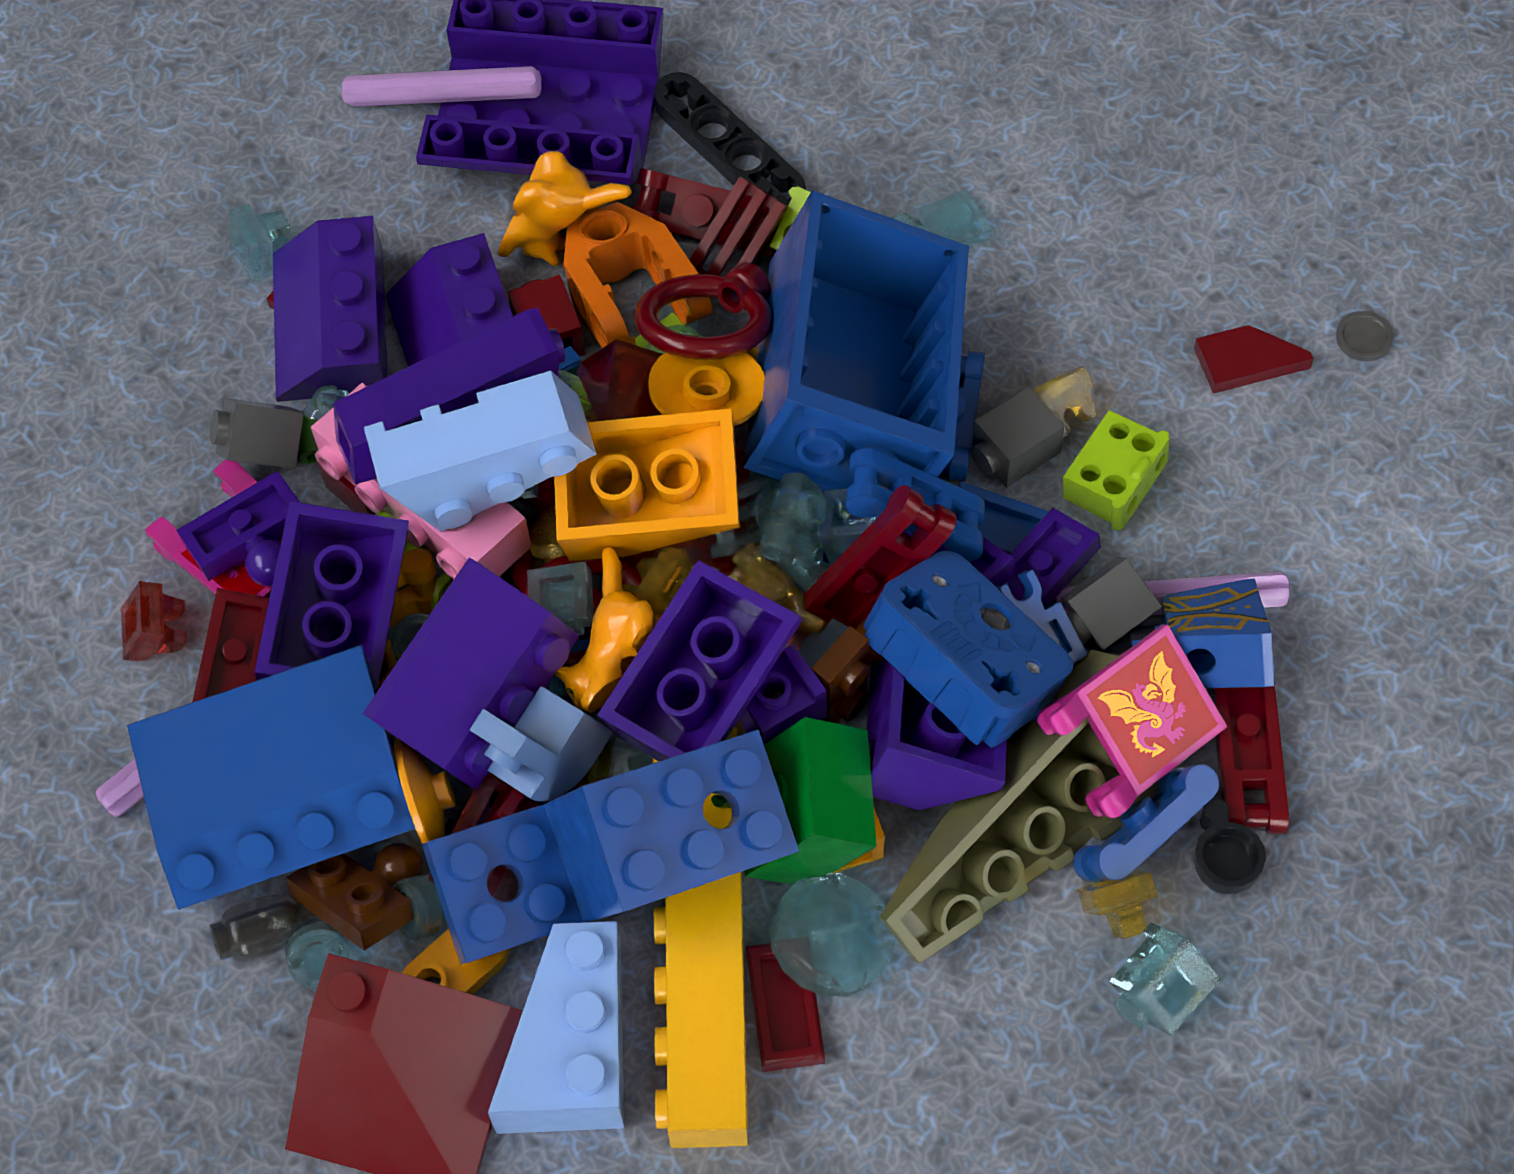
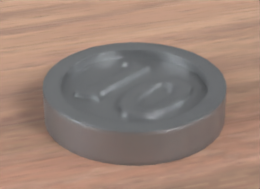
M1356 311L1346 315L1340 321L1336 331V341L1341 351L1348 357L1358 361L1369 362L1380 359L1387 354L1393 342V331L1389 323L1380 315L1369 311Z

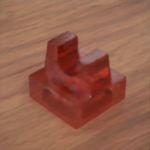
M139 581L121 607L123 660L144 661L148 660L151 654L173 653L182 650L187 643V631L171 629L165 624L164 620L174 621L180 619L186 611L185 600L163 594L161 583Z

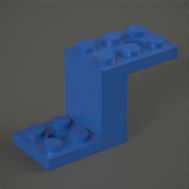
M759 730L582 786L543 805L422 844L460 965L550 935L553 924L589 922L622 913L799 852ZM711 793L723 796L731 806V820L724 829H717L711 826L704 818L703 803ZM497 866L510 869L517 878L518 889L516 895L509 902L496 900L488 891V875Z

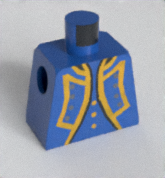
M1255 578L1167 594L1161 600L1163 624L1134 627L1129 631L1130 645L1133 647L1159 626L1168 625L1205 688L1274 686L1272 633Z

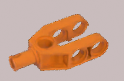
M619 202L603 208L598 206L593 209H587L579 219L567 226L563 265L571 301L607 356L635 346L636 342L634 336L629 338L625 322L615 305L613 290L609 284L603 286L602 283L620 281L637 269H645L655 284L679 276L699 274L664 223ZM690 297L669 303L683 325H688L712 314L710 297Z

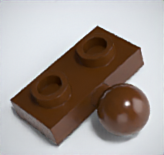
M868 617L863 619L856 629L849 626L811 668L826 689L827 717L822 719V721L838 723L843 718L849 722L859 714L869 698V693L867 692V678L870 672L869 665L872 662H881L884 657L869 645V639L864 636L867 631L863 628V625Z
M393 843L387 845L378 853L374 862V868L370 871L343 853L302 867L285 878L291 898L365 951L414 919L410 899L400 892L413 888L419 882L423 873V861L418 851L412 846L405 843Z

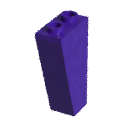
M537 307L529 309L334 402L336 442L354 483L359 484L377 478L364 431L365 426L383 422L385 430L388 431L421 421V409L439 404L441 413L444 414L479 403L476 393L547 371H552L560 378L558 374L559 364L565 362V350L557 329H548Z

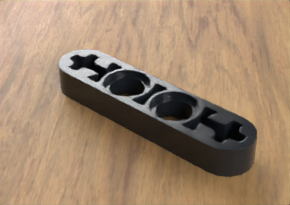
M675 72L663 76L656 83L654 95L658 115L733 186L739 177H743L772 195V185L782 193L797 186L806 190L805 180L800 173L695 77L687 73ZM674 94L680 98L687 94L688 106L693 111L690 116L688 107L677 98L669 102V95ZM708 123L721 124L726 128V132L718 138L703 137L699 134L698 130ZM742 155H753L761 161L757 168L747 171L736 168L732 163L737 157ZM770 174H771V183H770L768 180H766V179L769 177ZM783 195L775 197L786 205H789L792 197L787 199Z

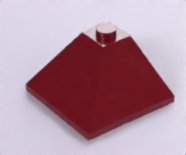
M328 953L308 1016L285 1149L372 1174H478L492 1128L488 1110L523 1010L387 968Z

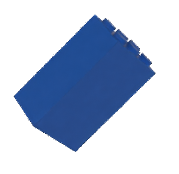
M812 190L770 261L768 273L770 295L767 301L772 310L773 322L770 332L759 344L757 363L765 375L763 399L759 410L749 418L743 468L842 501H846L847 489L854 483L849 477L848 472L850 456L853 452L860 449L879 451L938 478L955 452L969 246ZM877 484L878 486H881V487H883V488H885V489L888 490L887 487L882 486V485H880V484Z

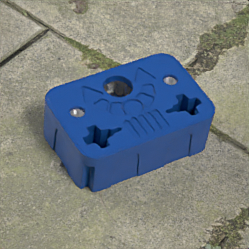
M952 551L937 552L889 581L881 591L863 625V628L867 631L864 636L869 639V645L896 668L931 704H934L958 727L960 732L976 745L984 741L990 748L998 746L1030 721H1034L1037 713L1053 702L1073 670L1071 657L1059 644L965 558Z

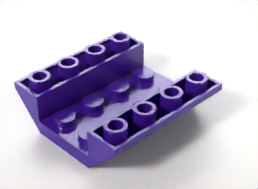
M453 0L446 29L452 57L449 71L532 66L540 71L542 78L541 93L536 98L441 102L438 116L426 115L416 155L417 165L531 175L541 154L547 151H559L564 153L571 165L584 172L587 181L631 185L638 179L640 168L644 167L655 109L654 88L660 80L663 8L582 0Z

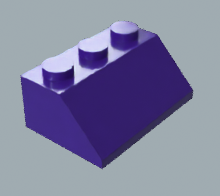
M363 216L318 220L273 253L275 386L277 402L347 396L361 383L369 386L388 377L383 248L374 217Z
M484 233L430 248L385 294L408 367L513 317Z
M289 501L254 672L256 680L363 645L377 687H379L409 528L408 520Z
M469 557L362 714L444 770L477 790L485 776L489 773L487 769L493 762L492 759L484 755L490 743L470 731L482 709H485L514 728L540 686L546 688L556 671L564 665L570 650L580 636L547 609Z
M698 560L597 716L618 738L657 761L669 759L724 741L802 622V618Z
M885 658L879 663L872 662L866 730H868L873 797L912 809L923 810L1000 791L1005 784L1007 739L992 748L984 741L978 745L974 744L934 704H931Z

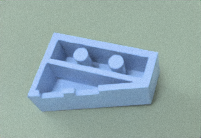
M552 371L478 392L476 395L479 403L442 414L439 404L421 409V421L388 431L385 430L383 422L365 426L364 431L379 488L437 530L443 532L447 529L458 528L467 524L474 515L498 503L517 499L526 489L550 477L561 476L571 472L578 463L597 453L578 394Z
M617 921L553 924L488 1110V1115L496 1134L624 1128L622 944Z

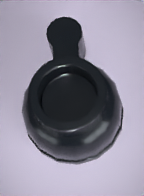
M1212 798L1204 805L1200 817V825L1205 832L1199 837L1195 849V870L1201 881L1211 890L1221 894H1238L1249 889L1261 875L1266 861L1265 847L1259 836L1250 828L1235 822H1229L1226 802L1219 798Z

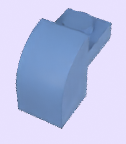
M540 686L514 728L485 709H482L470 728L471 732L490 743L484 755L492 759L493 762L487 771L535 801H549L562 796L572 789L590 770L613 734V731Z

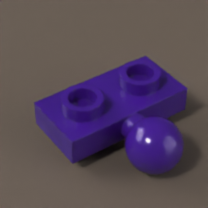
M276 471L176 531L208 581L245 560V567L249 577L259 585L272 587L281 542L277 540L281 539L283 535L289 501L299 503L300 501L280 473Z

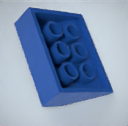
M363 645L127 725L156 850L178 910L416 829L405 800L394 754L396 738L362 714L378 691Z

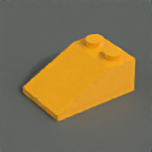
M731 408L587 422L597 454L578 463L571 472L554 477L557 542L569 561L602 559V551L607 547L613 548L618 557L631 556L740 528L734 423Z

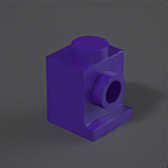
M794 644L784 648L783 655L777 659L735 725L741 735L759 730L763 745L804 717L817 720L827 717L826 689ZM778 692L782 693V696L777 699H768Z

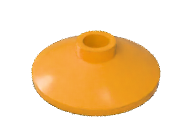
M746 352L737 356L715 360L687 359L664 353L651 368L648 389L654 406L662 415L731 408L733 423L736 426L751 418L759 410L763 399L765 375L757 361Z
M401 740L395 742L394 754L399 779L410 815L422 844L444 837V810L456 806L452 787L445 771L432 775L426 763L415 749Z

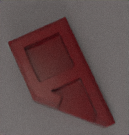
M1250 325L1196 338L1194 345L1195 353L1213 394L1311 369L1314 359L1310 351Z

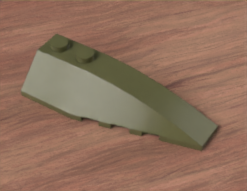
M1090 650L1088 655L1073 668L1053 702L1074 691L1119 656ZM1085 718L1076 729L1067 735H1058L1056 732L1046 735L1038 724L1037 719L1022 726L1006 742L1005 784L1001 790L955 801L941 819L908 868L879 917L913 961L922 963L983 921V914L1001 901L1011 903L1029 890L1027 886L1029 882L1049 869L1058 871L1073 861L1075 857L1074 852L1083 847L1093 836L1095 839L1102 841L1121 827L1123 823L1120 821V817L1122 815L1117 818H1108L1105 814L1101 817H1095L1085 800L1086 795L1092 790L1120 775L1088 720ZM1159 780L1142 792L1132 805L1148 797L1158 787Z

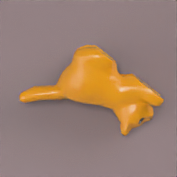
M547 151L540 155L529 181L522 184L515 198L512 209L517 212L513 215L497 254L506 258L516 248L520 247L525 256L544 259L550 265L558 266L557 251L565 250L566 239L560 234V230L579 219L587 209H593L609 202L627 198L632 193L631 189L627 185L616 183L590 188L584 172L571 165L564 153Z
M611 547L604 548L602 551L603 598L593 616L590 643L586 653L578 664L571 667L562 666L555 673V676L559 677L564 683L565 690L572 699L574 707L590 713L603 707L662 616L654 613L652 605L646 600H640L632 593L622 590V565L616 551Z

